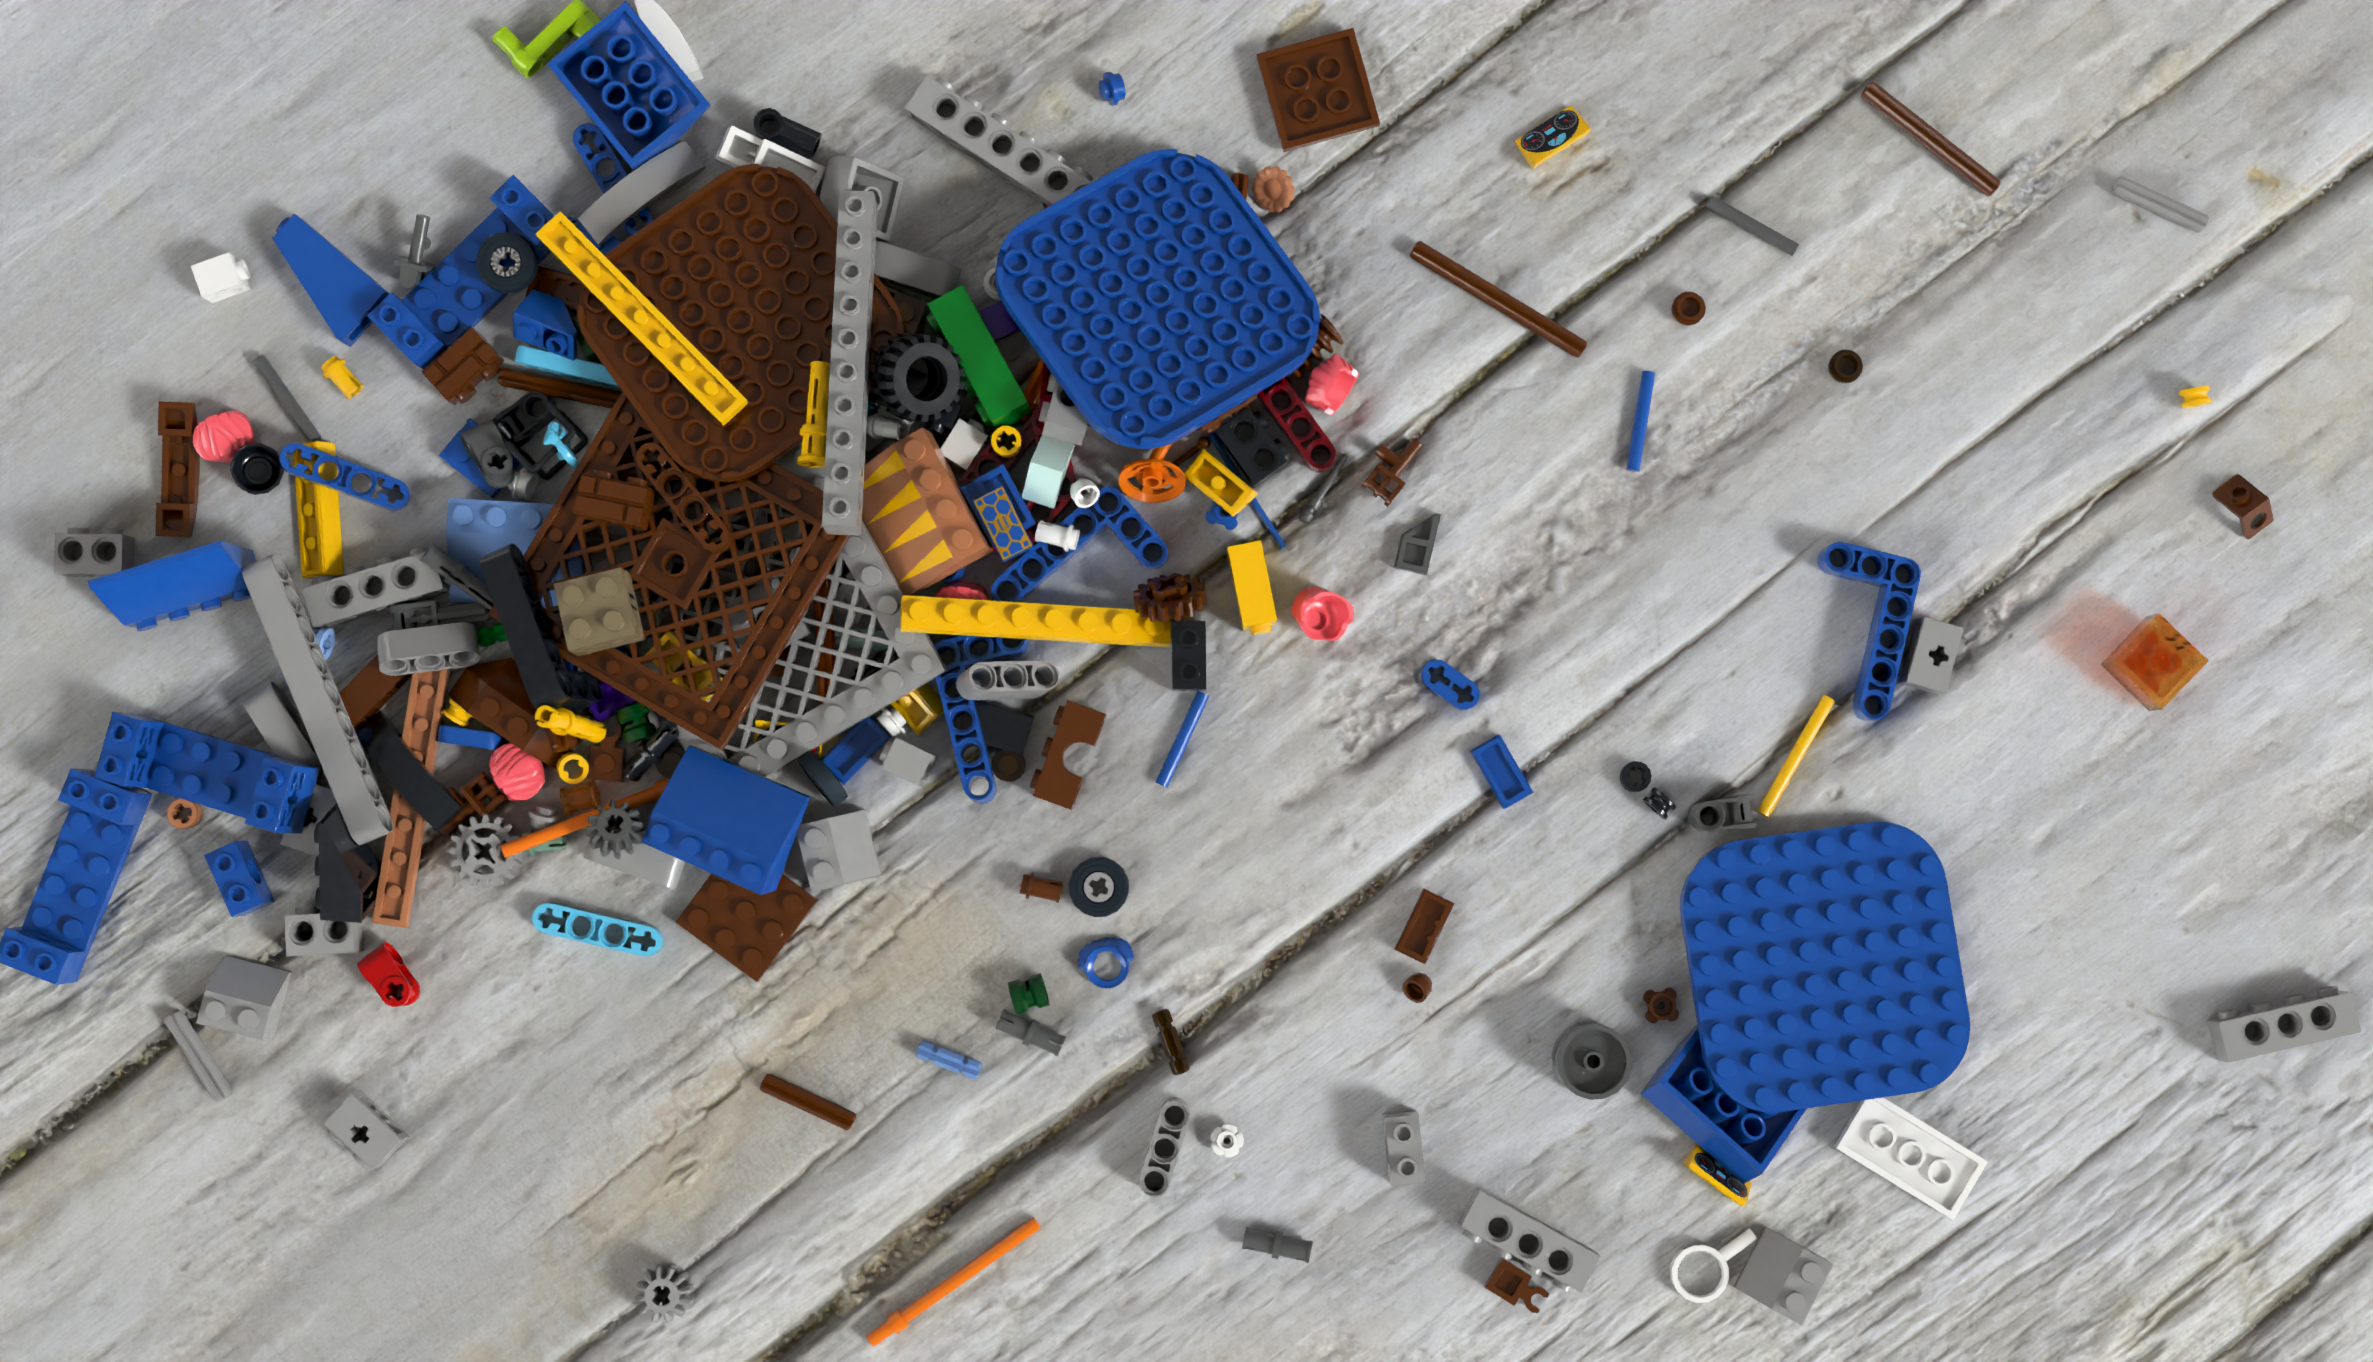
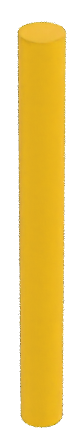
M1826 695L1822 696L1760 804L1757 812L1769 818L1835 703V700Z

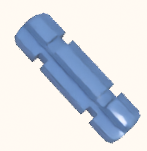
M921 1041L916 1052V1057L926 1062L931 1060L934 1065L955 1073L960 1071L963 1073V1076L971 1079L978 1077L982 1067L980 1061L972 1058L967 1060L962 1054L941 1046L936 1048L935 1044L928 1041Z

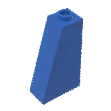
M294 213L291 218H285L276 229L277 234L272 239L336 338L351 347L371 325L372 321L367 315L390 293L310 224Z

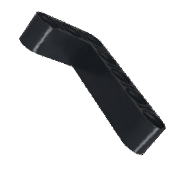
M512 543L481 557L480 567L533 706L538 709L540 706L548 705L555 709L566 708L575 713L602 701V689L593 675L566 670L527 563L520 549Z

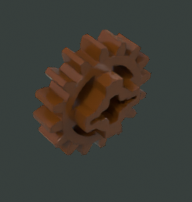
M1173 573L1167 577L1160 575L1159 578L1147 579L1148 584H1139L1138 590L1133 591L1135 612L1140 613V618L1149 617L1151 622L1157 620L1167 623L1170 619L1181 621V618L1193 617V611L1201 612L1203 610L1202 605H1207L1205 583H1200L1199 577L1190 579V574L1183 576Z

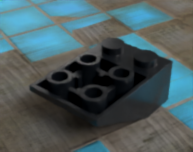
M336 803L322 820L316 824L314 829V842L319 844V855L316 857L314 866L315 875L319 876V887L315 895V905L317 908H320V920L362 923L375 906L380 865L367 843L358 845L352 839Z

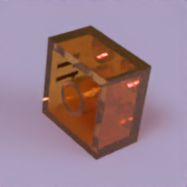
M2159 613L2146 616L2100 665L2148 711L2162 710L2209 660Z

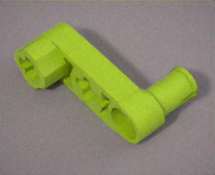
M574 0L529 45H525L507 26L500 28L492 37V41L512 60L511 64L528 79L543 68L574 36L579 39L599 23L601 19L582 0Z

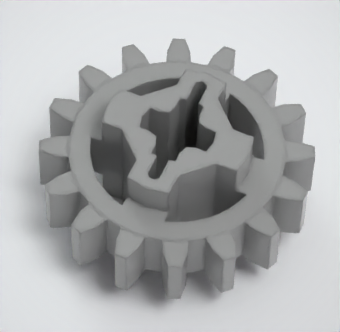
M489 814L483 815L482 822L477 817H471L470 827L465 824L458 826L462 832L461 836H451V839L457 843L456 848L448 849V853L456 854L457 859L450 863L451 867L460 866L462 870L459 872L458 877L465 878L470 876L469 885L475 886L481 880L483 888H490L492 879L497 886L503 885V875L508 878H514L515 874L511 868L513 866L522 867L523 863L516 859L517 854L506 859L500 845L521 838V836L512 835L516 827L514 824L503 826L505 818L497 817L492 823V817ZM490 828L495 830L496 832L492 833L488 838H486L482 833H479L478 831L481 829ZM467 844L469 845V857H468V858L466 857V846H467ZM483 845L492 846L489 850V853L492 855L491 857H482V854L485 852L482 847ZM484 865H488L491 869H495L496 872L484 874L477 870L481 869Z

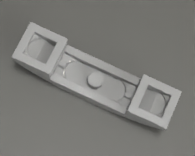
M683 141L653 157L620 180L597 199L578 218V221L600 246L625 228V222L676 185L680 188L706 169V166L689 145Z

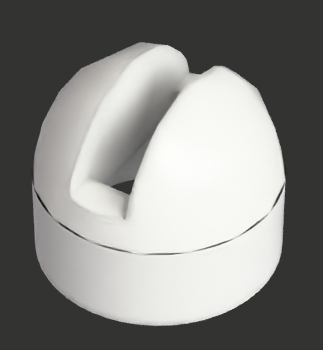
M1079 478L1070 487L1071 498L1080 508L1092 506L1100 495L1097 486L1088 478ZM1086 489L1088 493L1082 496L1080 492Z

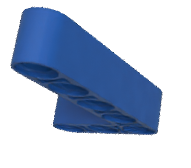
M1110 486L1102 487L1099 489L1100 495L1095 504L1087 508L1078 507L1058 524L1068 528L1070 525L1074 526L1075 521L1080 517H1088L1092 520V529L1088 533L1079 535L1075 550L1069 549L1068 552L1061 556H1054L1049 552L1050 544L1039 541L1034 545V548L1026 552L993 582L991 593L995 601H1005L999 598V588L1004 583H1012L1016 586V595L1013 599L1007 600V602L1023 601L1107 526L1146 569L1156 570L1164 566L1168 558L1167 546L1120 491ZM1113 495L1117 498L1118 505L1113 511H1103L1099 507V502L1103 496ZM1127 520H1135L1141 527L1139 533L1134 537L1125 536L1121 531L1123 523ZM1149 545L1159 546L1163 551L1162 557L1156 562L1147 561L1143 556L1145 548ZM1030 561L1039 562L1042 565L1040 575L1036 578L1026 577L1023 571L1026 563Z
M1836 542L1820 551L1818 555L1820 569L1828 575L1880 587L1853 700V711L1859 719L1864 721L1878 720L1885 717L1890 710L1920 582L1921 570L1914 560L1844 542ZM1832 550L1842 554L1843 564L1841 567H1835L1830 563L1829 554ZM1865 558L1873 560L1876 565V571L1873 575H1868L1863 571L1862 562ZM1898 566H1902L1908 571L1909 577L1906 583H1901L1896 579L1895 570ZM1891 598L1896 599L1901 605V611L1898 616H1894L1888 611L1887 604ZM1883 631L1889 632L1893 637V645L1890 649L1884 648L1880 643V635ZM1875 664H1880L1885 668L1886 676L1882 682L1877 681L1872 675V669ZM1869 696L1875 698L1878 702V710L1874 715L1868 713L1864 707V702Z
M961 635L942 640L934 645L939 656L947 650L956 653L955 661L950 665H945L948 671L936 677L963 789L969 799L977 804L990 802L997 792L987 746L975 701L967 700L961 695L957 698L949 697L947 690L951 684L956 682L961 673L975 663L1008 661L1023 656L1028 650L1029 639H1022L1017 647L1008 648L1004 645L1005 638ZM978 642H985L989 645L988 652L981 657L973 656V646ZM964 713L972 716V724L968 729H956L955 722L959 716L964 715ZM969 747L980 749V757L973 763L965 762L963 759V754ZM976 780H987L989 787L985 794L978 796L972 794L971 787Z

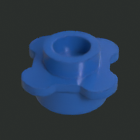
M1212 500L1211 510L1206 513L1207 522L1223 525L1227 530L1235 529L1238 525L1236 520L1238 513L1234 517L1228 512L1223 514L1221 512L1223 508Z

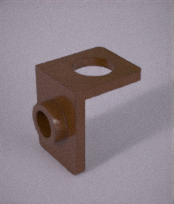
M2239 474L2233 476L2213 491V497L2240 519L2243 536L2246 539L2252 538L2274 520L2269 497ZM2259 513H2263L2261 520L2256 525L2250 527L2254 517Z

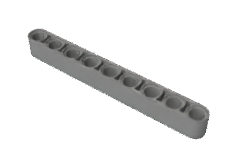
M274 553L243 567L242 575L352 839L358 845H363L393 831L391 816L284 561L278 554Z

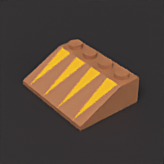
M922 427L892 444L865 464L862 519L905 595L914 596L994 551L931 432Z

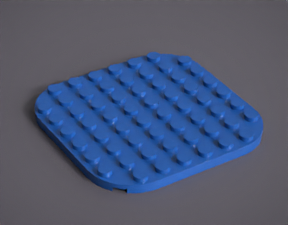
M1163 149L1143 154L1018 224L1003 241L995 268L996 288L1004 307L1084 419L1095 431L1110 441L1137 449L1158 448L1172 444L1294 372L1310 355L1317 340L1320 323L1319 306L1312 289L1227 174L1205 157L1198 154L1194 157L1177 153L1178 149Z
M1869 822L1738 840L1720 845L1707 852L1699 859L1691 873L1687 875L1681 892L1680 915L1702 1056L1712 1081L1721 1092H1724L1729 1098L1737 1102L1738 1105L1754 1111L1776 1113L1916 1093L1940 1084L1958 1067L1969 1042L1970 1017L1945 871L1936 852L1920 835L1898 824Z

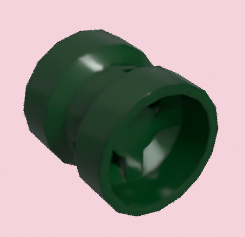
M641 703L615 712L618 723L622 724L624 728L622 736L625 745L648 739L656 730L655 724L651 723L648 717L650 713L649 708Z
M1041 973L1030 976L1027 981L1014 980L1008 982L1010 996L1017 1015L1027 1012L1033 1006L1042 1008L1050 1005Z

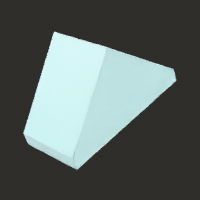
M1044 435L1041 436L1030 461L1022 499L1052 509L1055 508L1075 444Z

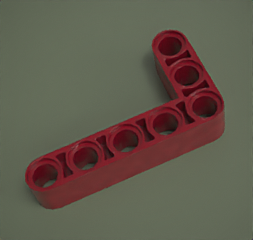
M1282 378L1256 394L1261 404L1306 466L1316 473H1323L1329 470L1334 463L1336 450L1286 379ZM1277 394H1284L1289 398L1290 405L1284 410H1279L1273 406L1272 398ZM1296 421H1304L1308 424L1310 432L1304 437H1298L1293 434L1291 425ZM1316 448H1323L1329 453V460L1324 464H1317L1312 460L1311 452Z

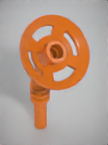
M1172 444L1154 448L1148 459L1136 460L1124 466L1118 476L1120 489L1127 496L1147 503L1166 502L1178 497L1185 489V475L1179 467L1163 460ZM1166 467L1173 470L1176 475L1170 474ZM1136 477V480L1143 485L1140 489L1132 485L1128 478ZM1169 484L1172 485L1171 487H1169V488H1167V489H1164V490L1153 491V490H1156V489L1164 488V487L1168 486Z

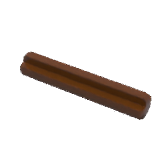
M767 1074L760 1085L762 1092L844 1130H849L856 1119L854 1112L772 1074Z

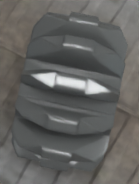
M611 800L609 803L610 809L606 810L604 806L598 804L597 812L599 815L588 816V822L592 826L587 827L585 832L587 837L592 838L590 841L592 849L601 847L600 853L603 857H606L612 850L615 858L619 859L621 857L620 850L625 849L627 853L632 854L634 849L631 843L641 844L642 836L639 833L645 830V825L643 822L638 821L641 817L638 810L630 812L629 803L625 802L620 808H617L616 801ZM616 825L617 829H619V826L621 827V831L614 834V830L610 833L609 828Z

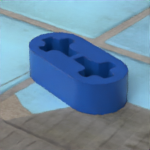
M1433 660L1423 667L1421 671L1423 684L1454 708L1467 710L1477 704L1480 694L1477 685L1442 660ZM1439 666L1444 669L1442 676L1450 681L1449 684L1446 686L1441 681H1437L1434 684L1429 681L1431 678L1430 673H1428L1429 668L1435 670ZM1454 684L1459 689H1464L1468 686L1471 689L1469 695L1472 697V701L1465 700L1459 703L1457 701L1459 695L1451 689L1452 685Z
M439 725L437 742L496 750L501 747L503 737L493 732Z

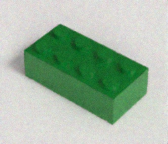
M964 285L928 303L931 314L926 317L936 336L946 339L954 347L952 353L959 354L962 361L958 363V367H963L965 375L960 376L962 382H965L964 387L970 398L973 399L977 396L980 400L974 405L986 427L989 428L993 425L996 430L1001 426H1013L1026 416L1033 414Z

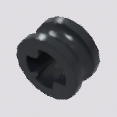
M1630 762L1620 772V782L1630 792L1642 791L1651 782V771L1642 762ZM1630 768H1633V771H1636L1637 768L1643 771L1641 779L1644 782L1642 785L1638 786L1637 782L1634 783V786L1629 784L1630 775L1627 772Z
M1653 787L1651 790L1652 795L1650 797L1645 796L1643 801L1658 816L1666 820L1668 817L1667 812L1675 810L1677 807L1664 793Z

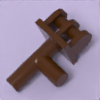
M1411 439L1398 456L1382 443L1374 454L1390 467L1387 469L1379 463L1361 487L1371 489L1374 492L1373 496L1375 498L1381 497L1386 501L1384 505L1388 507L1406 484L1398 477L1421 450L1422 444L1416 439Z
M482 772L466 786L459 789L467 799L466 801L463 800L453 786L448 788L463 809L440 829L442 834L449 835L475 811L480 816L494 812L497 809L496 807L506 799L503 794L498 795L495 791L496 785L494 783L489 784L486 780L487 774L485 772Z

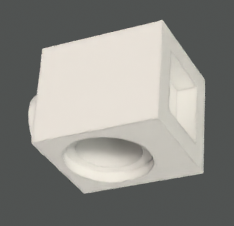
M229 252L191 266L201 297L212 303L250 290L247 279L251 276L247 264L243 259L240 260Z
M959 418L940 449L945 459L966 472L990 441L988 435L984 434L987 428L971 418L967 423Z

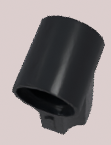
M771 108L759 111L753 122L758 138L762 140L767 139L809 160H812L822 137L821 133L781 116L778 111ZM773 120L779 124L778 129L774 133H764L761 130L763 123Z

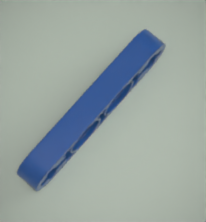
M585 123L575 129L573 143L602 192L605 193L626 177L628 173L605 135L597 126ZM588 132L591 136L597 135L593 141L600 150V153L596 155L587 144L581 145L585 141L583 135ZM605 159L612 160L615 164L614 172L607 177L599 175L597 171L599 163ZM648 206L638 213L642 220H649L645 223V226L655 220ZM633 217L625 222V230L631 236L640 231L638 228L632 229L636 226Z
M298 443L288 444L280 452L281 467L285 472L391 511L401 510L409 502L410 493L408 487L404 482ZM296 451H300L301 458L309 462L312 461V455L319 457L313 465V474H306L309 467L298 463L295 468L290 467V460L286 458L287 454L294 455ZM325 462H332L338 467L339 473L333 480H324L319 476V467ZM358 474L367 475L372 482L370 489L362 493L355 491L351 486L354 476ZM377 480L384 481L381 488L392 491L394 486L399 487L400 494L404 496L403 500L396 499L394 504L388 502V496L380 492L378 493V499L371 497L376 491Z

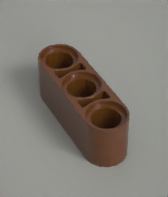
M378 654L339 693L355 732L389 701L410 679L412 674L390 676L381 673L379 670Z

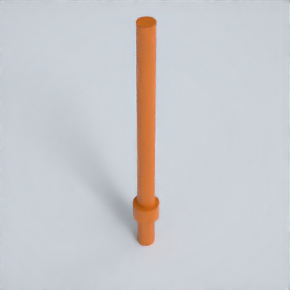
M665 778L655 782L654 787L617 800V808H620L623 803L627 802L630 804L631 810L659 799L669 781ZM604 805V808L606 810L610 809V805ZM597 808L500 845L504 857L507 858L590 826L588 816L599 815Z
M1035 1217L1021 1225L901 1311L897 1309L887 1316L885 1323L866 1335L870 1344L874 1347L894 1332L899 1334L910 1326L909 1322L1041 1229Z

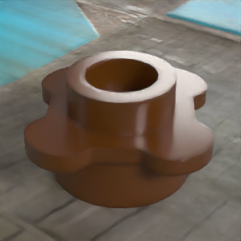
M1666 988L1661 992L1647 990L1644 993L1643 1000L1647 1003L1645 1018L1648 1022L1656 1023L1658 1020L1666 1019L1675 1021L1678 1018L1679 1011L1676 1009L1675 1001L1677 993L1674 989ZM1660 1002L1664 1004L1662 1009L1658 1008Z

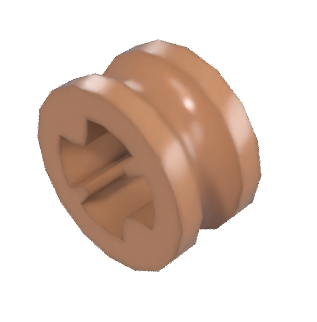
M176 799L169 805L167 810V818L170 824L180 829L195 827L199 824L203 815L200 804L184 799ZM182 805L184 808H191L192 815L187 816L190 819L188 822L185 819L178 818V812H182L180 809Z

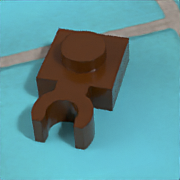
M616 724L615 734L611 737L606 735L600 742V746H590L587 779L624 781L622 766L625 764L626 749L617 748V742L623 737V725Z
M1501 1257L1484 1285L1486 1289L1515 1306L1519 1298L1523 1299L1527 1309L1533 1313H1539L1540 1309L1531 1303L1532 1296L1534 1294H1541L1546 1298L1549 1296V1293L1542 1286L1527 1285L1532 1276Z

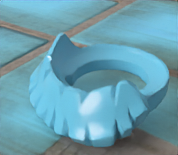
M551 421L545 433L543 444L556 446L558 450L557 458L559 460H566L575 470L580 462L572 451L571 443L569 441L564 445L561 441L567 432L559 423Z

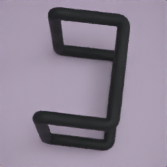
M550 402L546 403L545 407L568 430V433L561 439L564 445L575 434L581 439L572 449L576 455L588 443V437L562 410ZM506 441L504 444L510 453L529 472H536L543 480L551 479L567 463L566 460H560L545 473L541 467L558 452L556 446L551 448L536 463L522 448L509 441Z

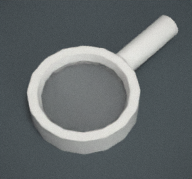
M1748 1228L1718 1251L1703 1243L1689 1244L1681 1248L1673 1257L1670 1265V1279L1674 1288L1685 1299L1695 1303L1709 1302L1718 1298L1725 1290L1729 1280V1267L1726 1262L1757 1240V1237Z

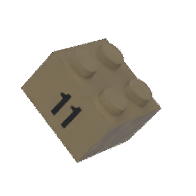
M621 567L554 584L569 652L581 656L645 640L631 574Z

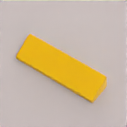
M314 441L302 444L336 457L335 444L332 442ZM296 451L293 455L294 468L298 463L309 467L306 474L312 475L313 465L319 457L312 455V461L309 462L301 458L300 451ZM332 462L323 463L318 470L319 476L328 481L337 477V466ZM295 476L302 578L343 575L339 494L335 490Z

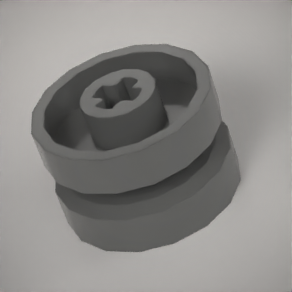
M1593 1021L1578 1022L1566 1028L1556 1039L1552 1051V1068L1559 1082L1575 1095L1589 1100L1605 1099L1619 1092L1628 1081L1632 1069L1631 1051L1625 1039L1614 1029ZM1591 1055L1598 1056V1061H1593L1595 1066L1592 1068L1588 1066V1057Z

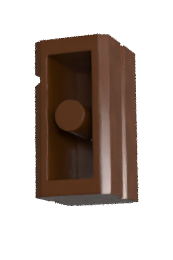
M471 327L430 363L422 373L446 400L454 405L458 402L463 404L475 395V387L483 379L489 381L499 373L501 369L499 365L505 360L479 331Z
M594 470L593 475L584 473L581 475L578 494L576 495L573 513L582 519L641 531L648 529L655 491L647 486L646 480L635 477H627L626 482L613 480L614 474L601 470Z

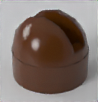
M1418 972L1407 978L1402 985V989L1408 999L1421 1003L1430 995L1432 982L1426 974Z

